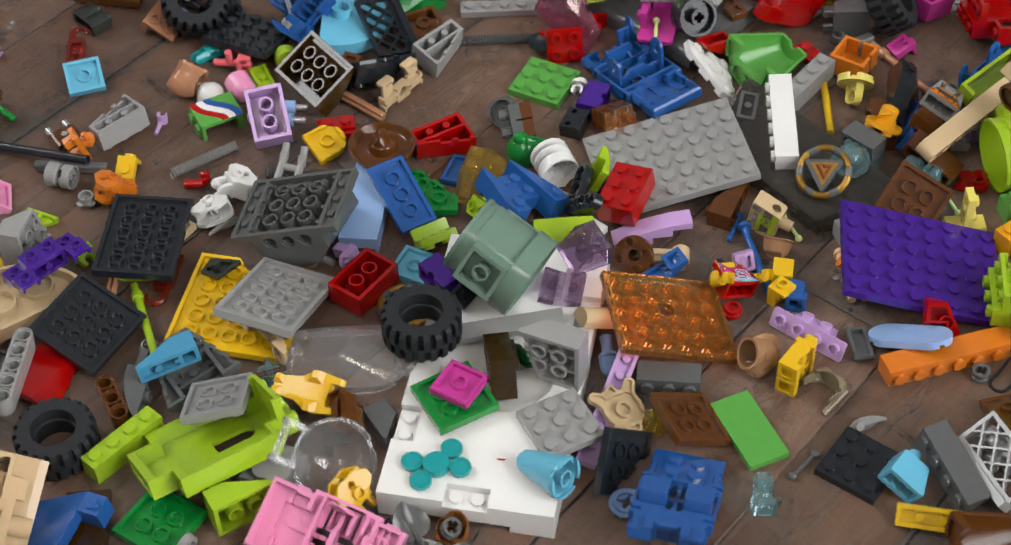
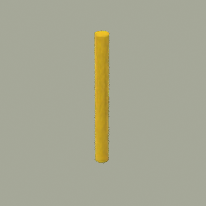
M826 81L821 86L827 134H834L828 84Z

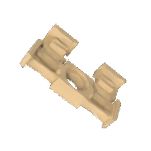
M411 56L399 64V67L405 71V78H401L393 85L394 78L385 75L376 82V85L381 88V96L378 97V105L381 110L388 112L387 109L392 104L402 101L417 84L422 85L423 79L421 77L423 74L417 68V60Z

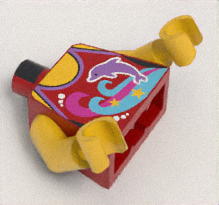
M721 258L713 262L712 266L714 269L710 273V285L716 289L721 299L753 297L759 283L774 279V269H762L761 273L752 274L741 263L724 262Z

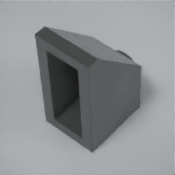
M385 398L364 408L363 418L368 429L384 451H387L397 427L396 416H398V412L393 404L390 405Z

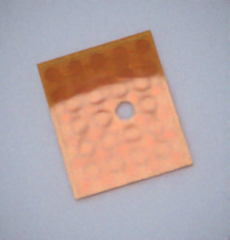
M602 270L600 280L621 354L737 364V350L718 293L714 287H711L710 282ZM665 306V309L668 312L673 313V315L668 316L663 314L659 310V307Z

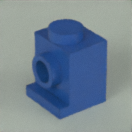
M789 279V281L796 284V289L786 297L784 310L797 313L804 312L808 297V290H805L806 281Z

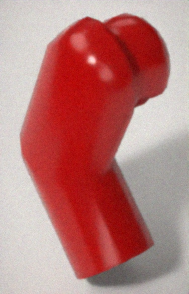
M201 171L198 179L184 180V189L202 188L210 182V172Z

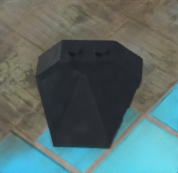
M416 53L351 63L355 71L346 90L365 86L380 88L376 85V82L385 75L394 77L402 70L399 64L410 56L415 58Z

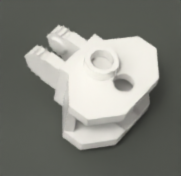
M234 163L229 165L228 171L224 172V176L212 179L211 186L217 190L218 195H229L230 198L235 197L246 201L257 177L248 167Z
M215 192L213 195L208 194L200 199L191 208L190 213L197 220L198 228H210L226 222L234 215V209L227 195H218Z

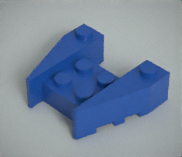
M509 160L503 176L497 178L485 167H482L474 185L477 192L485 196L487 202L493 199L499 206H503L507 210L510 209L519 217H523L525 221L533 208L546 218L558 217L561 215L569 199L562 189L512 160Z

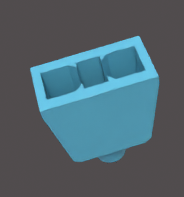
M905 449L890 459L877 478L904 502L911 504L923 497L929 468L920 461L922 457L920 451Z

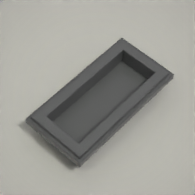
M866 326L845 328L854 361H871L875 359Z

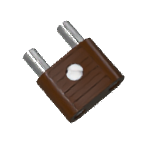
M63 120V128L53 132L48 127V129H45V132L48 135L49 141L58 151L67 152L69 150L65 148L61 141L69 135L67 129L72 127L79 138L81 133L73 124Z

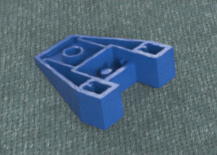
M89 491L41 500L37 507L28 545H68L81 522L105 529L115 509L107 497Z

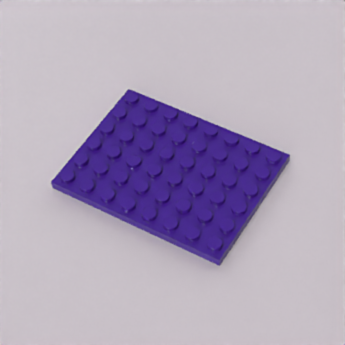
M844 199L841 200L839 214L843 296L923 313L924 298H936L949 303L952 314L957 321L989 328L996 327L990 326L989 317L985 316V308L988 303L984 302V291L986 288L982 286L983 275H987L988 267H994V262L997 261L995 240L993 239L994 233Z

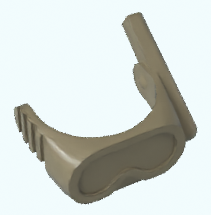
M828 367L816 369L814 373L806 375L802 380L803 385L812 382L821 383L828 386L834 392V395L828 401L829 404L821 412L823 416H826L849 392L846 388L845 380Z

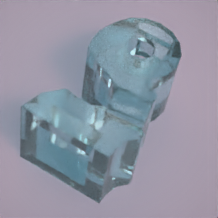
M757 472L753 476L750 510L753 512V516H776L778 504L772 497L774 481L767 472Z

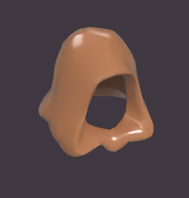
M181 59L177 63L176 69L172 72L166 86L176 97H195L201 84L211 82L208 78L210 73L207 69L200 68L193 63Z

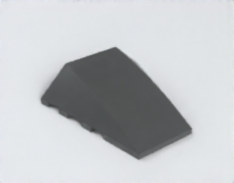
M184 327L183 329H181L180 331L176 332V333L173 334L172 336L177 335V334H179V333H182V332H184V331H187V330H189V329L186 328V327ZM190 330L202 360L158 377L169 412L182 411L191 383L237 375L242 366L241 362L233 360L227 353L219 351L213 344L205 342L202 337ZM165 339V340L162 341L161 343L157 344V348H158L161 344H163L167 339Z

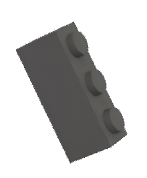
M638 360L636 393H700L702 364Z

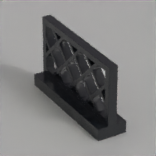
M354 0L353 4L377 58L412 54V44L418 40L399 0ZM384 2L386 8L383 9L376 4ZM360 5H366L370 7V10L366 11ZM374 9L382 13L381 16L378 17L372 14V10ZM386 15L392 19V22L390 23L382 19L383 16ZM369 17L377 21L376 24L373 25L367 22V18ZM381 23L387 26V30L384 31L383 29L377 27L378 24ZM393 29L397 31L398 36L396 37L388 33L389 30ZM375 31L383 35L382 38L375 37L373 32ZM387 37L393 40L394 43L391 45L383 40ZM399 43L403 45L405 49H399L395 47V44ZM382 45L388 48L389 51L381 52L379 46Z

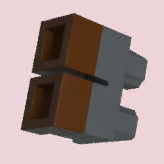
M530 100L509 104L507 108L497 111L499 122L509 121V127L500 129L502 139H510L519 131L525 132L527 135L536 136Z

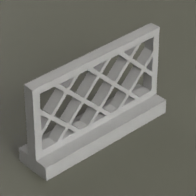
M993 410L959 437L957 436L990 492L992 500L998 508L1007 513L1011 510V497L1006 493L1007 484H1011V480L1008 479L1011 468V440L1009 448L999 447L1000 436L1011 439V431L996 411ZM995 418L998 422L997 431H986L987 423ZM973 434H980L979 445H971L967 439ZM985 435L995 436L994 447L983 446ZM982 450L993 451L991 462L981 460ZM998 451L1008 452L1006 463L996 462ZM995 466L1006 467L1004 479L993 476Z

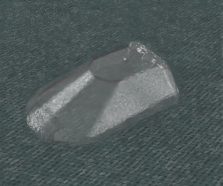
M381 324L335 326L297 330L293 336L286 360L287 375L303 376L311 373L313 370L325 372L347 381L343 389L359 395L377 393L394 387L396 381L404 375L408 376L413 371L418 361L409 362L406 361V358L401 359L395 356V353H391L383 342Z

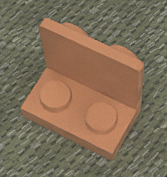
M158 0L142 21L139 30L144 34L148 29L154 30L168 41L173 42L179 32H174L172 26L169 27L166 24V19L162 16L161 0Z

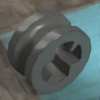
M985 363L974 364L970 373L971 380L977 384L987 383L991 375L990 367Z
M455 517L446 518L439 527L440 533L446 539L456 538L462 531L461 521ZM453 524L455 526L454 533H452V530L449 532L447 527Z

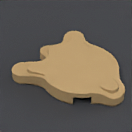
M624 378L620 390H617L613 385H607L603 393H590L588 396V403L601 412L603 419L610 427L643 430L642 422L645 407L635 393V381L633 378Z

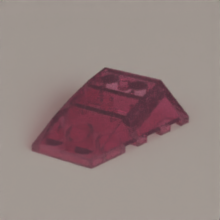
M538 0L534 9L551 29L582 26L583 57L587 56L601 31L592 12L586 8V0Z

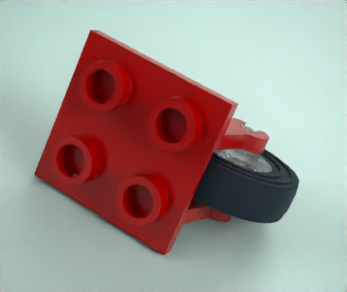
M582 26L539 30V32L529 36V47L544 53L547 56V61L555 64L579 62L583 58Z

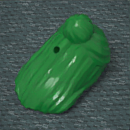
M521 131L516 132L507 143L506 153L508 159L522 167L532 165L530 155L533 149L547 139L527 135Z

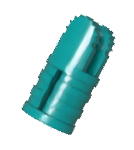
M206 45L190 55V60L197 65L204 64L224 55V49Z

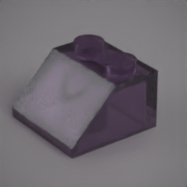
M594 220L575 226L557 246L558 252L574 276L612 263V246Z

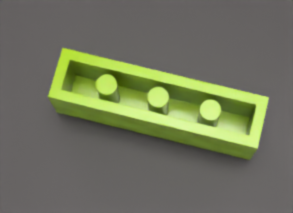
M148 405L80 457L85 474L99 485L129 462L127 454L147 445L144 434L163 426L162 416Z

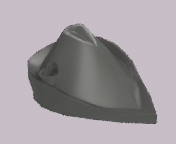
M502 96L488 105L487 116L499 128L509 127V121L499 122L497 111L507 108L509 104H514V99L509 96Z

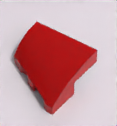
M925 297L921 325L947 327L953 332V337L960 336L961 334L949 303L944 300Z

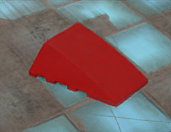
M42 343L36 347L20 398L32 402L34 406L39 404L38 402L41 400L48 401L53 397L62 399L66 390H69L73 375H76L78 367Z

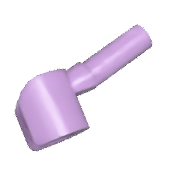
M160 112L156 113L157 127L154 131L155 136H158L163 125L168 124L167 113L164 116H161Z

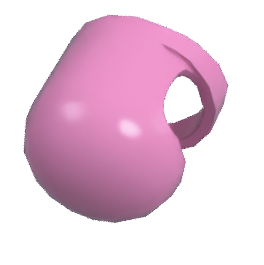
M243 70L232 72L224 83L227 92L230 91L236 102L246 103L243 90L256 88L250 76Z

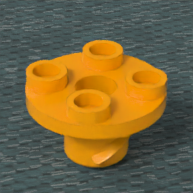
M883 104L878 116L867 115L865 118V126L881 130V134L891 138L892 135L899 136L902 133V128L896 125L899 109L893 105Z

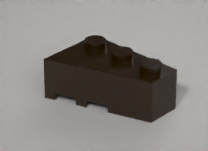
M508 332L483 334L484 355L487 372H489L491 394L496 401L518 398L516 371L520 370L519 358H517L514 339H510Z

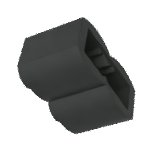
M87 2L72 11L76 24L93 37L112 27L111 16L109 13L102 11L97 4Z

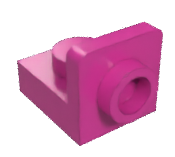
M904 33L886 45L889 52L897 60L910 51L914 55L918 53L915 40L912 37L908 38Z

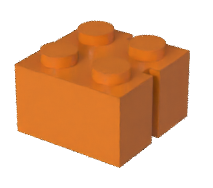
M845 35L830 54V57L835 59L834 74L838 76L843 72H850V75H857V72L870 73L877 64L879 47L864 41L861 57H858L861 40Z

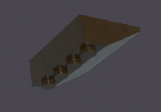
M311 30L276 67L275 71L322 115L327 117L339 104L355 68Z

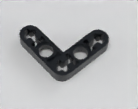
M585 163L581 164L576 171L568 194L569 199L564 207V213L571 217L597 211L602 206L604 197L595 191L587 193L594 170Z

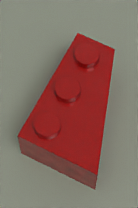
M459 112L411 130L416 139L413 154L417 159L476 152V136Z

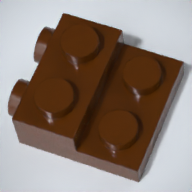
M433 5L405 13L417 40L443 24Z

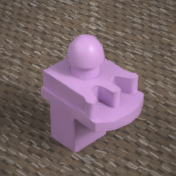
M337 242L332 248L335 257L339 258L341 269L346 267L360 253L357 245L352 243L344 244Z

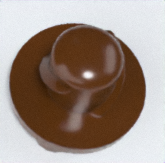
M630 235L620 240L617 244L614 261L625 273L638 276L652 266L654 251L651 244L645 238L638 235Z

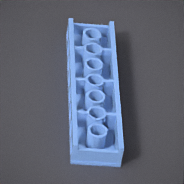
M356 162L355 167L359 171V175L353 188V193L359 203L338 235L339 243H352L357 245L358 248L367 247L375 249V252L379 253L388 211L366 173L367 169L361 167Z

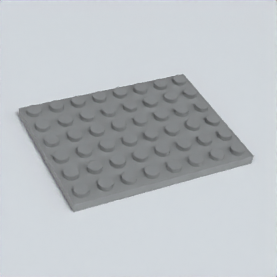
M727 97L658 116L655 119L651 118L582 138L590 164H592L602 146L607 147L610 155L609 175L616 162L653 169L655 187L642 213L761 179V173ZM608 177L606 178V180L604 181L603 185L601 186L600 192L602 191V189H603V187H604V185H605V183H606Z

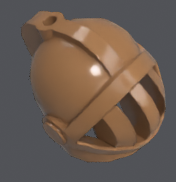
M758 333L750 337H744L737 348L738 365L746 374L753 378H761L769 374L779 360V340L773 334Z

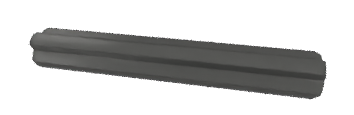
M35 160L34 163L36 171H44L50 161L59 162L63 165L77 166L79 172L96 173L99 170L109 169L107 162L90 161L86 165L61 160Z

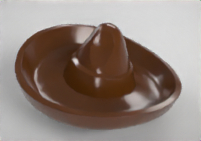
M373 122L357 128L351 134L348 145L354 160L361 167L368 169L401 155L406 161L414 151L416 139L414 134L404 126L389 122Z

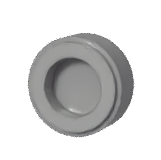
M188 532L180 539L177 545H196L198 540L195 535Z

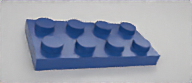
M402 155L367 169L366 173L401 236L410 233V230L437 220L434 211Z

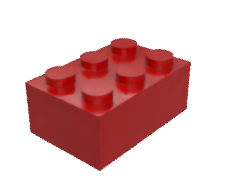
M616 162L600 193L604 200L602 206L596 211L598 220L635 227L655 187L653 169Z
M367 247L364 248L328 283L330 300L362 317L388 288L394 286L399 281L398 264Z

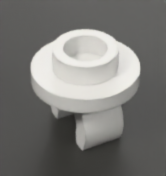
M577 77L572 80L571 93L573 96H576L578 90H580L579 93L582 95L583 87L588 84L585 78Z

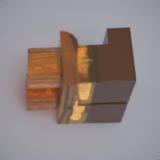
M623 100L591 108L593 126L597 128L602 126L604 131L636 123V113L633 112V106Z

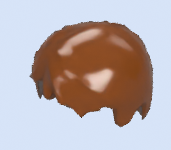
M453 510L446 516L439 518L433 539L442 545H454L459 542H465L470 535L469 522L466 516L460 511ZM455 517L461 521L462 531L456 538L446 539L441 535L439 527L446 518ZM452 524L447 527V530L449 532L452 530V533H454L455 526Z

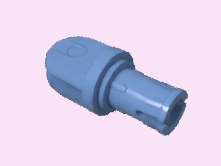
M603 334L599 337L602 351L598 355L600 371L606 378L617 355V351L613 348L611 334Z

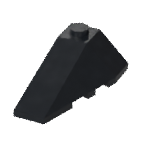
M903 58L888 71L886 104L893 105L899 109L896 125L900 127L905 123L919 99L917 67L912 62H908Z

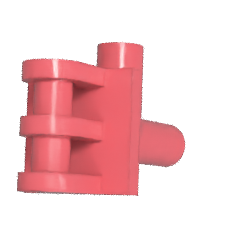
M231 50L224 51L225 59H214L213 61L214 66L237 67V70H243L249 73L248 69L252 68L251 56L238 53L237 59H233Z

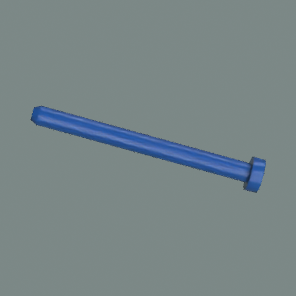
M741 221L737 224V230L743 234L748 249L753 250L756 271L761 273L764 266L750 233V222ZM769 280L761 283L766 296L768 286L770 285Z

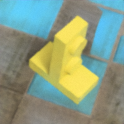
M965 187L960 214L943 216L942 222L987 231L983 214L976 215V207H979L980 200L979 196L975 194L974 187Z

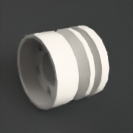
M559 138L544 140L533 149L530 155V161L538 176L556 187H565L571 179H574L579 168L565 141Z

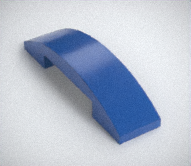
M676 247L662 255L660 263L631 280H628L627 277L610 286L609 289L620 303L637 299L664 285L678 274L689 260L679 247Z

